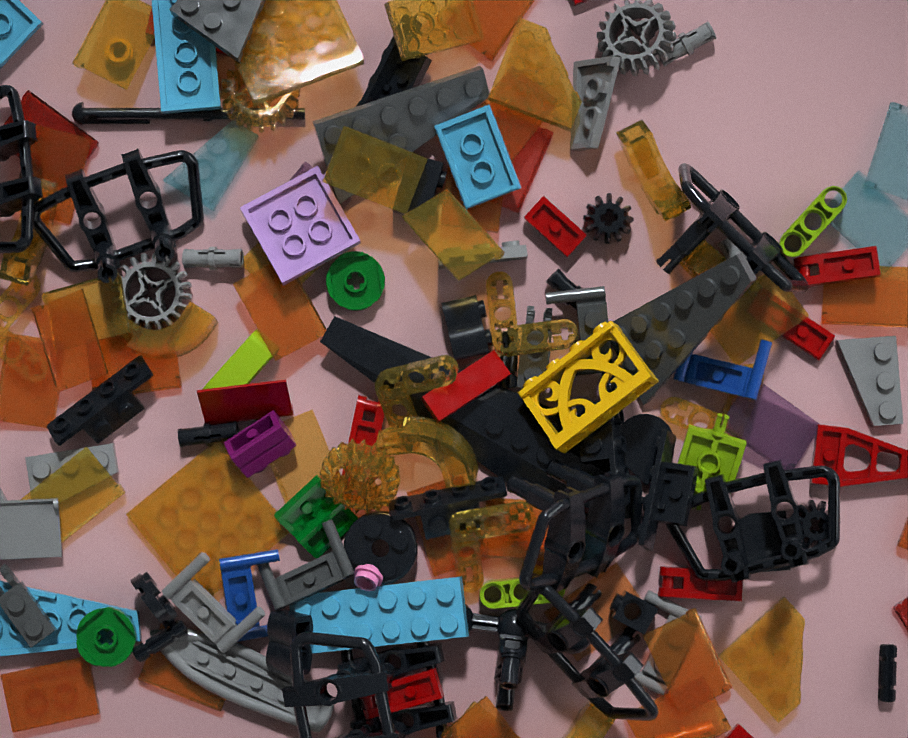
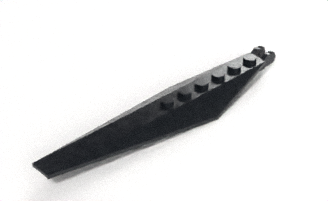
M334 316L320 340L323 345L498 477L503 476L506 483L511 476L517 474L533 484L538 483L553 492L564 491L566 484L547 475L549 464L556 459L573 469L578 468L594 477L598 475L604 476L605 472L610 471L609 461L592 464L581 463L579 443L566 453L556 450L518 393L495 385L437 423L421 398L461 372V369ZM539 403L542 408L551 409V407ZM559 413L547 416L558 433L563 430ZM630 488L624 491L625 519L631 518ZM590 501L584 503V507L589 508Z

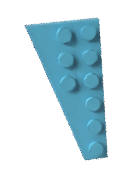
M0 581V587L5 593L13 588L8 582ZM27 587L57 629L30 648L0 606V656L77 648V629L83 617L95 609L110 606L125 612L131 618L136 628L137 642L142 641L140 616L137 610ZM102 629L100 631L102 635L99 639L100 643L108 642L111 645L113 643V632L111 630L106 632Z

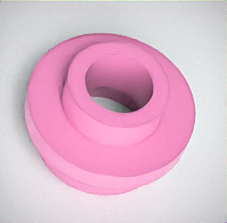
M365 564L355 568L354 583L360 589L374 591L382 584L383 575L377 567Z

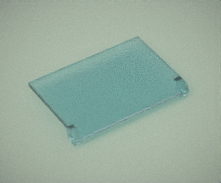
M890 102L864 186L870 189L881 190L908 200V107Z
M858 170L842 188L846 193L847 203L830 224L856 248L876 246L879 267L885 273L908 248V214ZM837 193L827 206L830 208L839 206L841 195Z

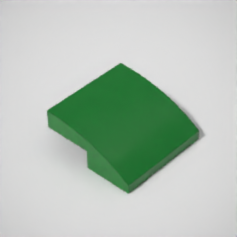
M318 475L312 478L274 514L277 521L315 559L319 558L331 547L322 523L333 520L341 538L358 519L354 512Z

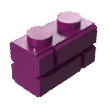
M274 410L224 442L230 458L247 478L255 473L262 472L268 464L279 457L287 456L297 446L290 430Z

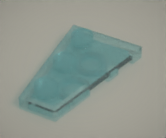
M234 120L193 154L199 163L202 202L205 207L212 211L216 209L259 138V135ZM183 162L165 177L163 181L190 197L187 165Z

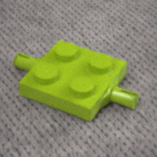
M723 413L717 414L713 429H704L690 424L688 426L677 464L696 466L699 469L694 494L707 490L706 478L723 474L726 482L736 479L746 447V440L732 437L725 433L730 418L726 414H724L722 424ZM702 505L696 507V510L702 509Z

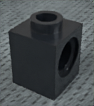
M625 590L622 595L616 594L609 607L613 611L611 614L612 618L644 635L658 610L657 607ZM629 603H636L639 607V614L634 619H627L624 615V608Z

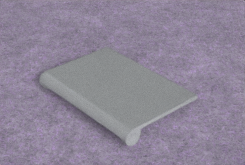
M58 498L0 501V560L62 557Z

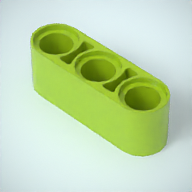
M830 186L822 190L782 234L779 244L785 255L789 257L801 255L842 211L847 203V196L842 188ZM832 190L837 191L841 195V203L835 208L828 207L824 200L825 195ZM809 213H817L821 217L819 228L809 230L805 226L804 220ZM790 235H796L801 239V247L795 252H789L784 246L785 239Z
M256 329L203 389L250 384L280 348L262 331Z
M519 577L494 579L483 583L479 591V597L483 605L493 609L518 606L522 599L514 595V588L520 584ZM495 586L500 589L501 596L497 601L489 602L484 597V592L488 587ZM565 589L558 592L562 598L565 594ZM539 594L533 605L550 602L543 595Z

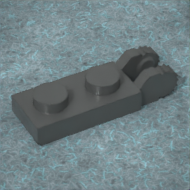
M527 306L525 329L522 330L516 387L523 388V384L528 379L534 376L538 377L545 372L546 366L549 364L552 332H550L552 308H546L544 311L543 331L532 330L535 310L534 306Z
M4 564L0 567L1 575L13 588L5 593L0 587V606L31 648L57 629L23 581L20 582L12 570Z

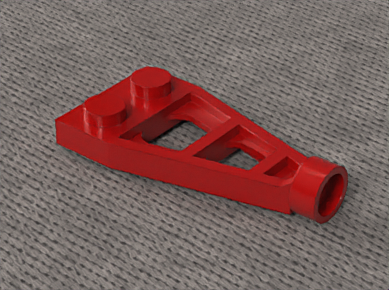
M817 424L812 466L825 465L831 467L839 476L840 487L908 478V450L850 428ZM853 444L869 452V465L866 469L852 472L844 469L845 448L848 445ZM886 452L898 456V469L896 471H878L876 469L878 453ZM824 477L810 479V483L828 485V481Z

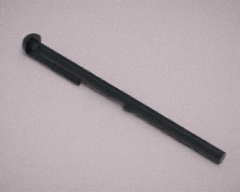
M80 102L73 107L72 117L80 125L150 124V119H203V121H211L213 119H305V108H221L162 114L161 108H84V103Z

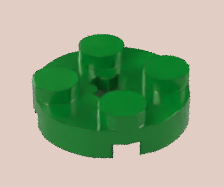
M351 251L340 255L332 263L326 275V286L329 295L339 306L348 310L359 311L371 307L381 298L385 288V275L381 265L373 257L360 251ZM352 273H357L361 278L364 277V283L360 284L359 289H354L353 285L347 284V280L352 278Z
M110 606L95 609L83 617L78 625L76 644L80 655L88 663L95 666L113 667L125 661L132 654L138 638L131 618L125 612ZM102 629L106 632L110 630L113 632V643L111 645L108 642L100 643L99 639L102 637L100 631Z

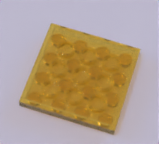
M266 0L261 13L258 14L255 20L251 37L245 44L240 63L235 60L234 62L253 105L256 106L363 65L364 57L337 0Z
M221 441L214 442L213 446L207 447L126 514L176 576L201 552L206 553L210 561L191 580L196 579L212 596L223 588L219 559L268 551L290 533L274 517L277 510L250 477L247 478L232 461Z

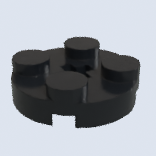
M145 572L143 575L139 573L130 580L135 590L139 589L142 593V600L159 622L163 623L165 628L176 621L175 618L178 614L174 610V606L164 595L159 597L161 592L148 572Z

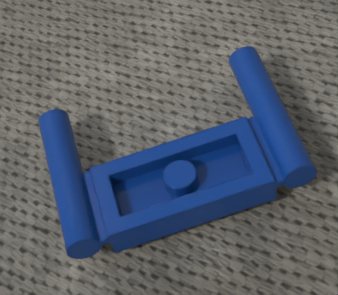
M760 341L753 368L692 353L676 369L673 380L757 400L772 342Z
M278 549L219 559L227 611L237 620L235 622L237 625L257 607L251 566L280 561ZM258 622L237 642L268 637L267 625L260 626Z

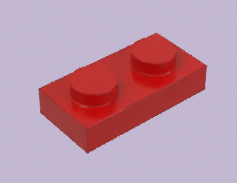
M545 196L524 216V219L565 257H568L587 236Z

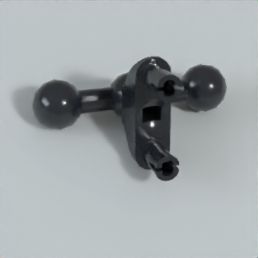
M465 604L469 632L493 633L499 637L494 679L498 684L496 708L502 711L513 710L515 689H517L522 680L527 654V641L529 638L532 639V637L518 619L516 609H508L499 617L473 613L468 605ZM535 621L540 629L549 624ZM584 638L566 652L569 654L581 653L590 645V642Z

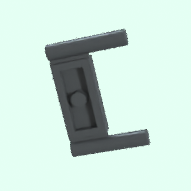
M604 286L545 293L546 304L576 301L580 340L585 341L593 334L594 328L603 322L608 323ZM610 341L601 347V354L608 353L611 348ZM592 354L586 359H593ZM593 370L577 371L575 376L602 372Z
M333 520L322 523L333 550L332 552L277 578L274 577L269 563L257 565L275 611L302 601L354 575L353 567Z

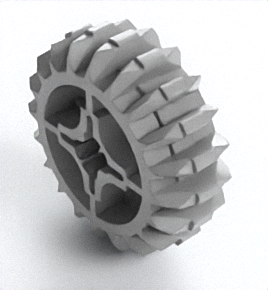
M624 0L625 6L619 7L618 4L614 3V13L605 11V17L608 21H599V27L602 31L597 32L596 37L598 41H601L597 47L600 52H603L602 57H621L619 70L624 75L629 69L635 77L639 69H642L644 74L648 75V67L652 65L655 69L659 70L660 65L658 61L661 59L668 62L669 57L666 52L674 51V45L671 42L677 39L676 33L673 32L676 26L674 21L670 20L671 15L669 11H663L662 4L657 3L654 5L652 0H646L644 3H642V0H635L633 4L629 0ZM644 18L642 21H634L633 19ZM624 26L623 33L617 37L618 41L615 42L617 32ZM631 29L640 36L642 44L633 36ZM659 30L657 40L650 48L649 42L654 36H656L655 32ZM633 51L640 52V54L628 55Z
M143 253L141 254V264H139L136 258L132 257L130 259L133 265L132 269L124 264L121 266V269L127 274L125 277L117 274L116 280L121 281L122 285L121 287L112 286V291L121 292V296L112 298L113 303H123L116 312L118 314L128 312L124 318L125 323H130L134 318L136 319L133 328L139 330L143 322H145V332H151L152 326L155 323L156 330L162 332V322L165 321L166 325L172 328L174 327V323L171 320L172 316L180 321L183 319V316L177 312L179 308L186 311L189 310L190 307L183 304L182 300L192 299V294L183 293V289L192 287V284L190 282H181L188 274L186 271L176 273L181 266L180 263L175 262L169 267L170 261L168 256L166 257L167 262L159 263L155 253L152 255V261L149 262L148 255ZM161 269L168 273L170 277L166 280L162 279L161 281L153 282L145 270ZM138 276L140 290L130 300V286L134 278ZM147 284L153 288L160 287L155 293L157 301L151 297H148V299L144 298L149 293ZM175 285V298L167 310L164 295ZM151 303L159 315L146 317L139 314L134 308Z

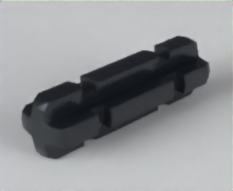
M502 331L501 343H503V347H501L500 358L511 375L501 381L500 386L502 388H516L517 376L514 375L517 372L518 348H515V345L518 344V332Z
M182 620L175 621L169 625L170 628H164L147 639L145 644L141 643L133 648L132 652L139 662H143L151 657V653L155 654L173 643L176 637L178 639L187 634L188 630Z
M881 644L880 656L882 660H879V684L881 688H879L878 698L882 702H895L896 690L893 688L896 686L897 662L894 661V658L897 657V646L894 644Z

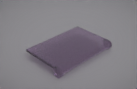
M761 382L757 400L739 396L736 398L726 414L730 418L725 431L733 437L746 440V446L767 461L772 462L781 459L785 469H794L815 436L816 426L819 423Z

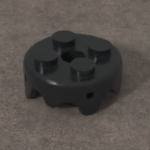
M378 510L362 515L350 526L345 536L344 548L354 571L359 565L371 564L377 567L383 575L381 585H387L402 579L411 570L417 557L418 543L414 529L405 519L391 521L389 511ZM379 539L385 540L389 545V552L381 557L375 555L372 551V544Z

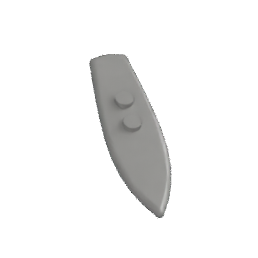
M163 629L152 630L150 636L152 637ZM187 629V634L178 639L176 637L173 643L160 650L176 669L202 688L242 707L297 726L294 707H284L285 703L281 691L282 688L292 685V677L269 671L266 664V656L237 642L226 653H222L217 648V645L202 631ZM334 705L306 706L311 731L318 733L325 727L331 717Z

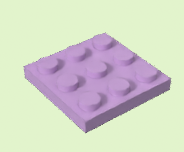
M318 166L240 207L243 216L282 285L293 281L361 244L358 235Z

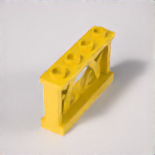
M613 321L599 324L594 328L593 334L585 341L580 340L573 344L568 354L561 359L557 358L551 361L546 366L545 372L538 377L534 376L528 379L523 384V389L518 392L520 398L523 399L549 437L554 448L562 453L568 452L659 382L622 332L619 325ZM611 340L616 341L619 345V355L613 364L609 363L613 356L612 349L610 348L607 354H601L600 351L601 347ZM592 354L593 359H586ZM627 355L639 370L634 375L620 367ZM593 370L605 372L599 383L601 401L597 404L582 398L570 400L571 388L577 371ZM613 375L615 377L610 383H616L617 388L612 392H608L606 386ZM547 388H551L553 391L552 396L545 399L550 402L558 401V406L551 409L542 408L539 404V395ZM583 405L585 413L578 417L576 415L578 409L570 410V408ZM559 413L563 430L558 433L547 416Z

